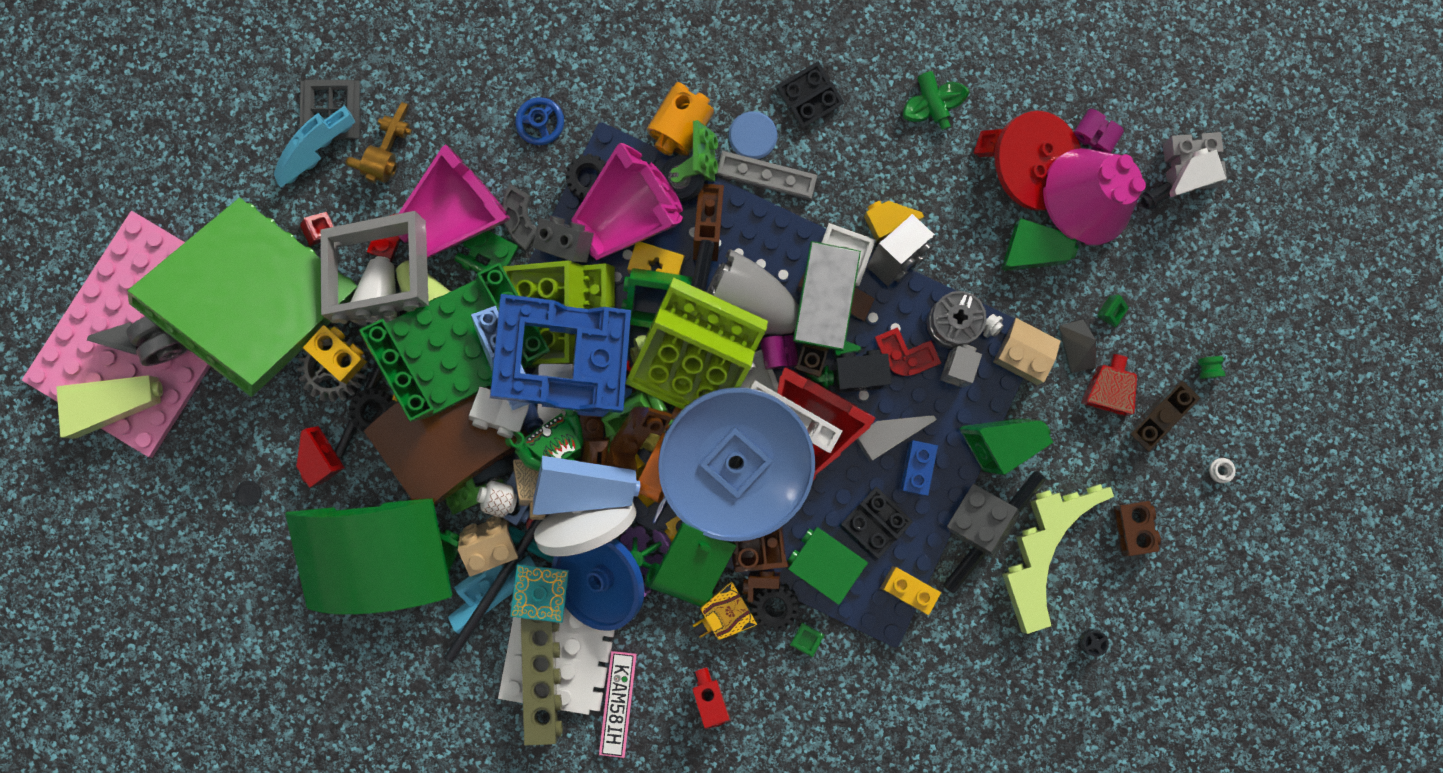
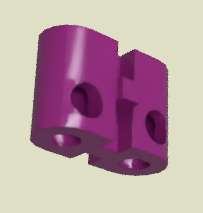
M1088 109L1074 130L1078 141L1085 146L1087 144L1092 146L1091 150L1112 153L1122 137L1124 129L1112 120L1110 122L1105 120L1106 116L1099 111Z
M794 335L771 336L761 339L760 343L765 370L797 366L799 358L796 342H793Z

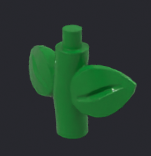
M933 71L921 74L917 77L922 95L911 97L906 102L903 110L904 119L912 122H921L927 120L931 115L934 122L939 123L942 131L951 128L948 120L951 115L948 109L960 106L968 97L969 89L957 82H947L938 89Z

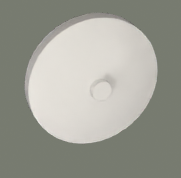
M632 501V506L549 514L537 526L534 538L539 550L546 555L570 556L598 548L622 534L634 521L636 509Z

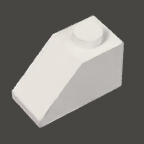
M1205 148L1193 152V158L1185 162L1169 192L1170 196L1174 197L1226 179L1217 150L1208 152V149Z

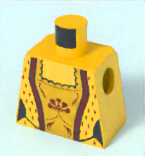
M731 581L703 607H700L705 618L693 624V627L700 638L714 631L718 640L754 627L757 623Z

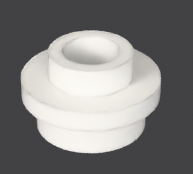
M994 314L989 316L986 320L983 335L986 338L991 335L995 337L1004 326L1001 324L1003 318L1001 316L997 317Z
M1218 458L1211 463L1209 473L1214 481L1227 483L1235 476V466L1229 459ZM1220 466H1222L1225 469V473L1223 475H1220L1218 473V468Z

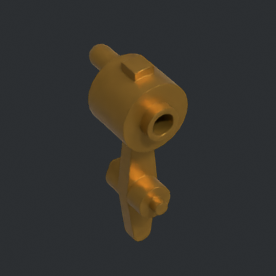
M401 102L393 118L386 115L383 119L379 118L380 130L386 132L379 148L370 145L365 150L361 160L353 157L346 159V165L360 170V174L366 176L365 178L368 182L374 184L377 181L386 183L390 177L394 176L397 169L396 155L389 151L397 136L406 138L407 135L412 133V130L409 129L410 125L403 122L409 104Z

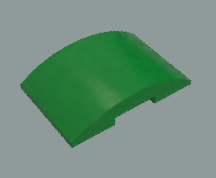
M433 498L387 502L378 507L336 510L333 507L285 513L304 598L309 610L328 614H370L412 608L444 600L452 596Z

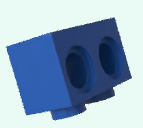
M914 440L908 442L899 488L900 492L920 496L929 495L938 445Z

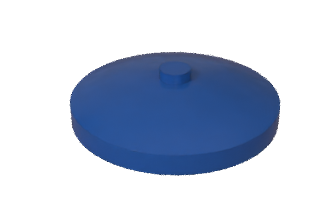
M613 539L598 548L580 554L554 556L552 568L569 570L565 607L583 624L597 630H616L629 623L640 611L644 600L642 573L633 555L617 539Z

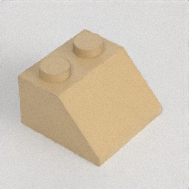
M1015 318L993 363L1036 385L1045 382L1056 360L1060 340Z

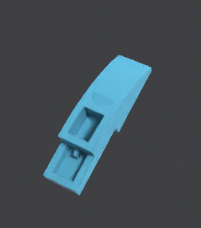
M345 105L325 120L317 113L292 137L283 150L274 171L275 179L280 187H283L285 184H291L303 171L315 167L321 159L318 149L328 146L334 137L350 130L355 120Z

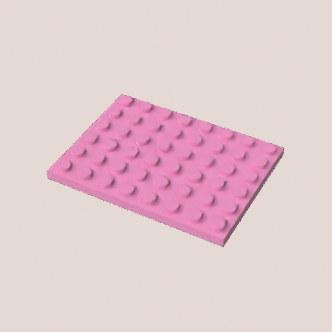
M131 211L24 375L22 381L57 401L56 386L148 375L159 378L163 387V395L160 396L161 403L101 428L147 457L153 458L207 373L210 365L189 350L170 361L153 366H144L135 354L87 341L88 335L129 322L133 324L145 317L129 304L127 290L185 243Z

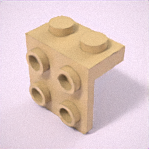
M492 516L480 525L471 524L466 526L460 533L458 552L470 577L518 559V552L509 534V521L503 517Z

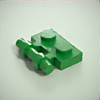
M486 231L464 241L463 246L471 251L467 256L458 252L455 261L462 264V268L468 271L472 269L479 273L499 262L502 267L510 266L519 247L490 231ZM479 255L490 260L487 266L476 261Z

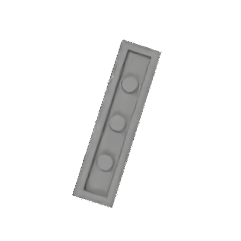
M726 151L721 153L716 174L718 177L807 200L812 198L817 179L816 174Z

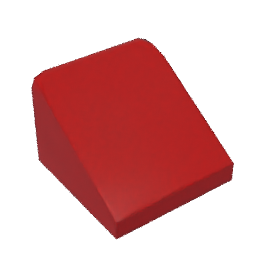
M327 212L306 217L300 224L309 246L321 242V229L334 227Z

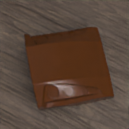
M782 527L760 538L746 541H730L737 545L732 554L735 572L788 567Z

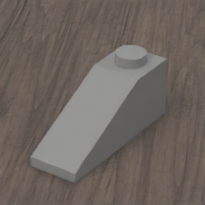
M934 416L876 421L856 441L870 462L936 421V418Z

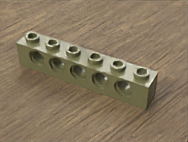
M521 618L524 746L556 744L558 737H562L563 734L562 721H558L557 712L562 709L561 694L557 695V684H561V670L556 668V658H560V643L555 642V632H559V622ZM537 631L546 633L548 638L546 644L540 645L535 641L534 636ZM538 657H543L548 661L547 670L541 671L536 667L535 661ZM543 683L548 686V696L542 697L537 694V684ZM539 710L547 711L550 715L549 722H540L537 719V712Z

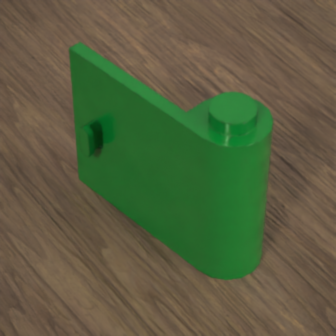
M682 522L661 564L653 563L649 568L645 578V585L653 590L698 607H703L711 600L713 589L737 545L730 541L703 535L704 532Z

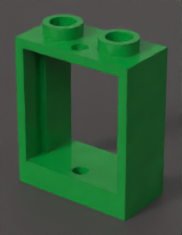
M632 268L630 277L625 276L623 291L628 292L627 299H623L621 309L631 310L630 325L650 328L656 315L655 313L634 310L636 285L668 290L673 277L691 286L693 277Z

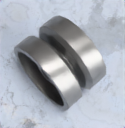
M147 317L137 320L126 330L131 344L139 346L136 354L144 366L161 364L189 351V349Z

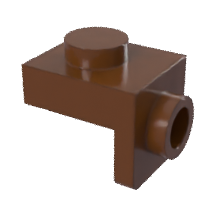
M774 569L750 571L748 579H744L743 594H748V602L754 601L755 588L779 589L781 572H775Z

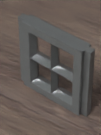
M359 80L300 81V128L314 116V113H328L329 117L333 112L339 110L340 108H333V90H346V108L351 112L355 123L352 124L350 130L340 133L332 140L360 139L361 82ZM314 90H328V108H314Z

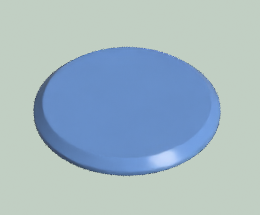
M746 112L739 115L732 122L729 129V142L732 149L738 155L760 159L767 156L774 149L777 142V129L773 121L765 114Z

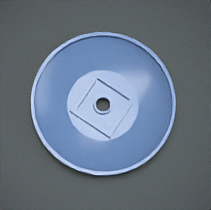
M720 389L694 400L672 421L660 447L658 459L659 479L668 504L685 524L704 532L703 535L718 540H752L779 529L802 507L813 483L815 473L814 448L804 423L780 399L756 389ZM740 456L743 459V463L738 468H732L728 464L730 458Z

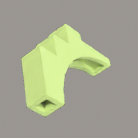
M1101 484L1087 488L1088 493L1079 496L1078 492L1063 496L1064 501H1062L1060 493L1052 494L1050 490L1036 494L1037 499L1030 501L1040 530H1037V527L1028 528L1022 531V536L1016 537L1026 566L1023 567L1022 563L1008 567L1009 572L1002 574L1021 632L1029 634L1051 626L1047 609L1046 583L1049 565L1055 549L1066 530L1082 514L1096 504L1114 497L1111 487L1102 488Z

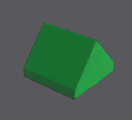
M1111 295L1096 316L1116 328L1129 307L1120 295Z

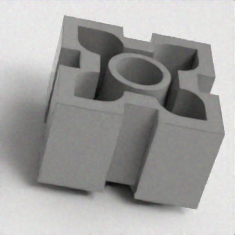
M1221 132L1202 133L1194 140H1192V134L1171 136L1163 143L1165 163L1171 162V169L1166 172V179L1172 187L1185 162L1193 158V152L1205 148L1208 149V152L1217 150L1218 155L1223 152ZM1221 161L1222 168L1226 177L1225 161ZM1227 177L1226 179L1220 182L1213 183L1198 189L1217 188L1218 186L1227 181Z

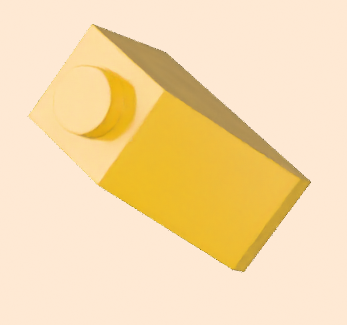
M877 201L867 207L868 211L864 215L876 243L885 239L912 214L919 221H922L924 218L922 212L891 201L883 204L881 201Z

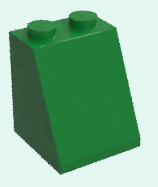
M1011 419L967 425L959 428L982 471L1001 475L1007 474L1053 443L1049 427L1041 420Z

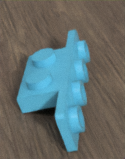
M530 556L525 557L518 563L536 566ZM503 564L477 575L468 576L454 587L457 594L466 602L448 616L457 634L461 632L503 568ZM516 567L486 613L513 593Z

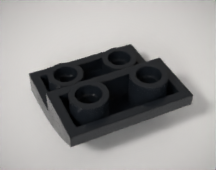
M819 61L775 86L801 128L844 104L833 82L830 83Z
M876 486L839 526L876 561L904 533L913 520Z

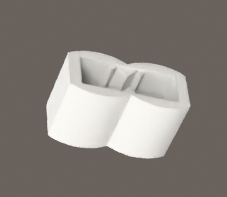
M479 387L469 414V420L473 421L472 425L484 430L492 427L498 430L497 434L506 438H512L513 432L521 431L529 404L511 410L507 400L491 399L490 389Z

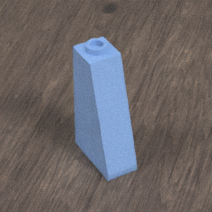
M542 456L533 497V514L543 515L632 506L633 497H638L640 491V481L636 480V470Z

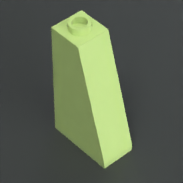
M148 375L56 386L60 437L69 439L79 438L161 403L160 396L163 395V387L159 378Z

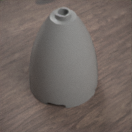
M729 249L725 255L728 258L727 262L719 264L706 293L767 320V329L763 336L793 333L799 308L794 297L764 268L749 258Z

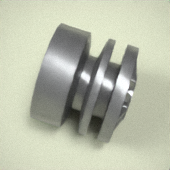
M954 291L943 296L930 309L927 317V330L932 340L939 346L948 349H954L957 346L961 347L962 344L968 345L977 339L983 332L986 324V310L982 302L973 294L965 291ZM957 313L963 319L959 324H957V319L953 318Z

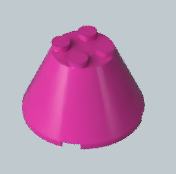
M1081 148L1062 154L1050 165L1046 174L1048 176L1046 187L1043 188V196L1051 220L1065 236L1071 240L1075 238L1084 242L1085 245H1101L1115 239L1124 231L1140 194L1146 187V183L1131 156Z

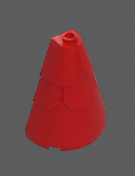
M784 368L779 378L777 393L842 430L831 453L813 444L815 454L814 480L816 479V474L839 457L843 450L871 427L875 417L809 378L802 377L789 368Z

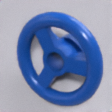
M536 97L520 106L516 114L515 125L518 134L526 142L533 145H546L556 140L561 134L564 127V115L554 101L543 97ZM535 105H545V106H546L545 109H543V108H541V107H535V108H533V109L530 110V112H529L528 115H524L525 112H526L529 108H531L532 106H535ZM554 111L557 125L555 130L549 135L546 125L549 120L548 117ZM542 117L543 121L541 123H536V118ZM523 123L531 124L534 128L539 129L542 138L530 136L525 131Z

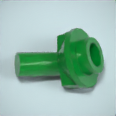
M828 365L822 369L820 377L803 372L810 380L819 383L827 390H830V386L834 385V370H829Z

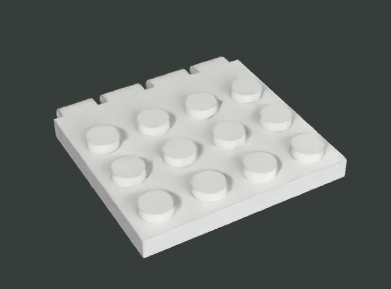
M566 607L563 623H559V632H555V642L560 643V658H556V668L561 670V684H557V695L561 694L562 697L561 710L589 715L590 710L600 711L603 693L594 691V687L604 688L608 667L599 666L598 664L599 661L609 663L612 642L603 640V637H614L615 630L603 631L591 628L577 620ZM513 617L498 699L523 703L521 618ZM543 631L535 633V641L540 645L546 644L548 639L546 633ZM538 657L535 665L539 670L544 671L548 668V661L543 657ZM540 683L536 686V692L539 696L545 697L549 694V688L547 685Z

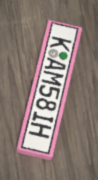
M611 651L599 755L625 758L637 656L635 653Z

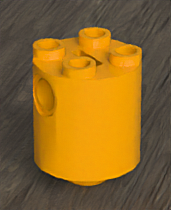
M676 82L671 87L646 129L648 134L656 140L654 147L667 156H671L673 152L689 156L693 149V121L698 120L707 126L714 114V109L708 105L710 99L699 92L695 95L684 84Z

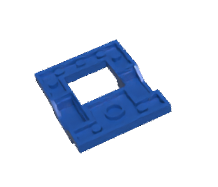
M501 294L490 398L542 404V407L585 412L599 410L622 413L624 408L631 310L610 307L583 309L567 307L555 300ZM525 325L549 328L551 332L576 334L572 379L520 373Z

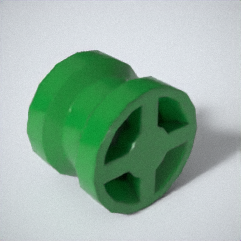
M1223 356L1197 359L1198 365L1201 366L1200 379L1226 377L1225 371L1222 369Z

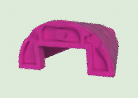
M619 143L571 219L574 223L585 225L586 231L594 233L589 253L596 260H600L673 228L683 219L679 215L683 211L680 200L665 176L652 162L648 165L646 161L641 160L642 154L623 143Z
M446 144L440 149L398 213L416 211L426 220L427 258L510 220V217L505 215L507 213L488 188L471 169L462 163L463 161ZM408 234L398 235L402 241L408 242Z

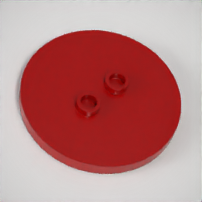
M1044 111L1027 112L1007 123L996 143L995 168L1003 189L1013 201L1026 209L1034 211L1047 210L1043 196V188L1046 187L1048 176L1046 175L1050 165L1062 154L1070 150L1081 149L1075 133L1061 118Z

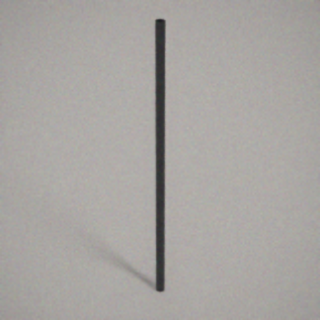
M533 520L516 546L518 559L505 563L444 656L445 660L453 663L533 541L534 532L542 520Z

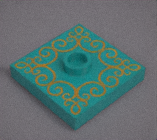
M517 564L510 617L563 623L569 570Z

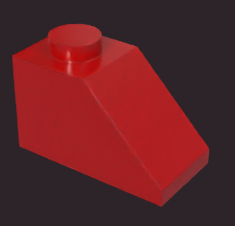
M319 426L306 428L301 431L296 467L301 473L302 480L311 488L324 484L345 467Z

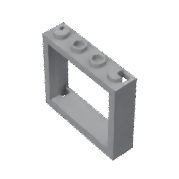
M416 211L321 229L322 316L332 323L341 322L346 324L349 320L371 319V316L376 315L391 316L398 311H415V308L429 306L426 220ZM408 234L410 291L338 304V247Z

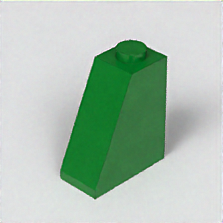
M1020 218L1014 225L1001 270L1010 271L1064 265L1075 258L1079 247L1076 244L1077 239L1071 240L1059 230Z

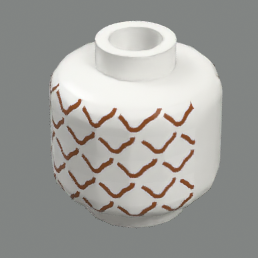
M490 481L485 487H480L477 502H480L482 512L505 517L508 513L514 511L517 494L514 493V489L510 485Z

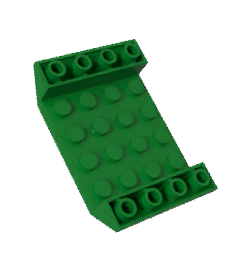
M500 262L477 273L476 280L429 302V306L416 308L415 311H410L385 323L384 319H380L359 330L409 422L432 417L476 395L479 387L487 389L491 387L492 369L479 340L471 314L496 306L499 312L501 294L519 296ZM524 326L521 357L523 370L550 352L541 333L535 326Z

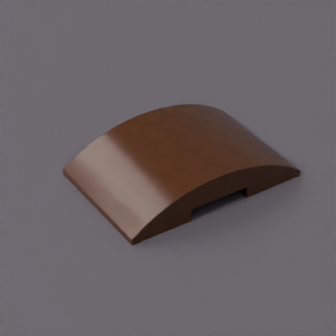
M476 395L432 417L409 422L399 402H397L364 430V433L412 500L433 498L434 506H436L464 487L467 481L507 454L510 456L515 452L516 448L508 447L505 443L506 437L497 434V429L488 427L487 430L472 425L473 421L469 420V414ZM522 425L520 432L523 434L525 438L530 434L527 432V430L523 428ZM513 435L510 439L515 444L517 439Z

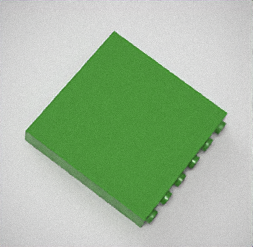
M240 197L127 290L128 302L132 307L251 397L289 363L323 325L328 326L331 323L330 320L321 315V258L311 248L299 243L291 233L285 232L278 227L274 220L269 217L266 218L258 212L254 205L246 203ZM338 272V304L349 303L357 285L351 278L343 276Z

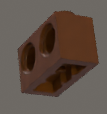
M1150 501L1113 506L1122 556L1158 552L1161 538L1159 532L1155 530L1154 520H1156V511ZM1134 509H1138L1141 514L1138 522L1132 519ZM1139 534L1145 537V544L1142 547H1139L1136 542Z

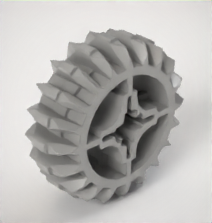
M331 338L324 341V351L332 347L333 341ZM348 339L346 343L348 345H351L352 343H354V341ZM303 349V352L307 354L306 358H298L300 362L304 363V366L297 368V371L305 373L299 377L301 382H307L303 388L307 391L312 389L311 396L317 397L320 394L319 397L322 401H326L329 397L331 402H336L337 396L341 400H346L345 392L353 396L355 391L352 387L361 388V383L357 381L359 378H366V375L360 373V370L367 369V365H364L345 384L340 382L321 364L319 370L315 373L314 369L317 360L305 349ZM350 355L342 358L341 364L343 368L349 364V360L351 363ZM331 378L340 384L334 388H324L320 385L323 380L327 381Z

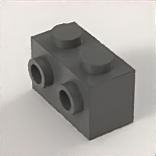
M550 216V219L539 218L532 248L570 261L587 262L594 233L586 231L585 225L574 222H571L570 225L564 224L565 219Z

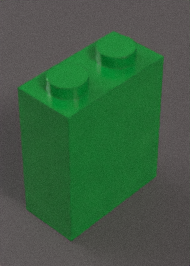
M815 527L814 530L809 528L801 539L804 544L799 552L794 549L787 559V563L790 564L787 569L839 605L868 562L820 528Z

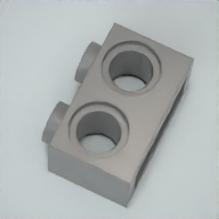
M962 344L961 347H955L948 354L940 380L962 388L971 385L982 354L976 352L977 349L970 345Z

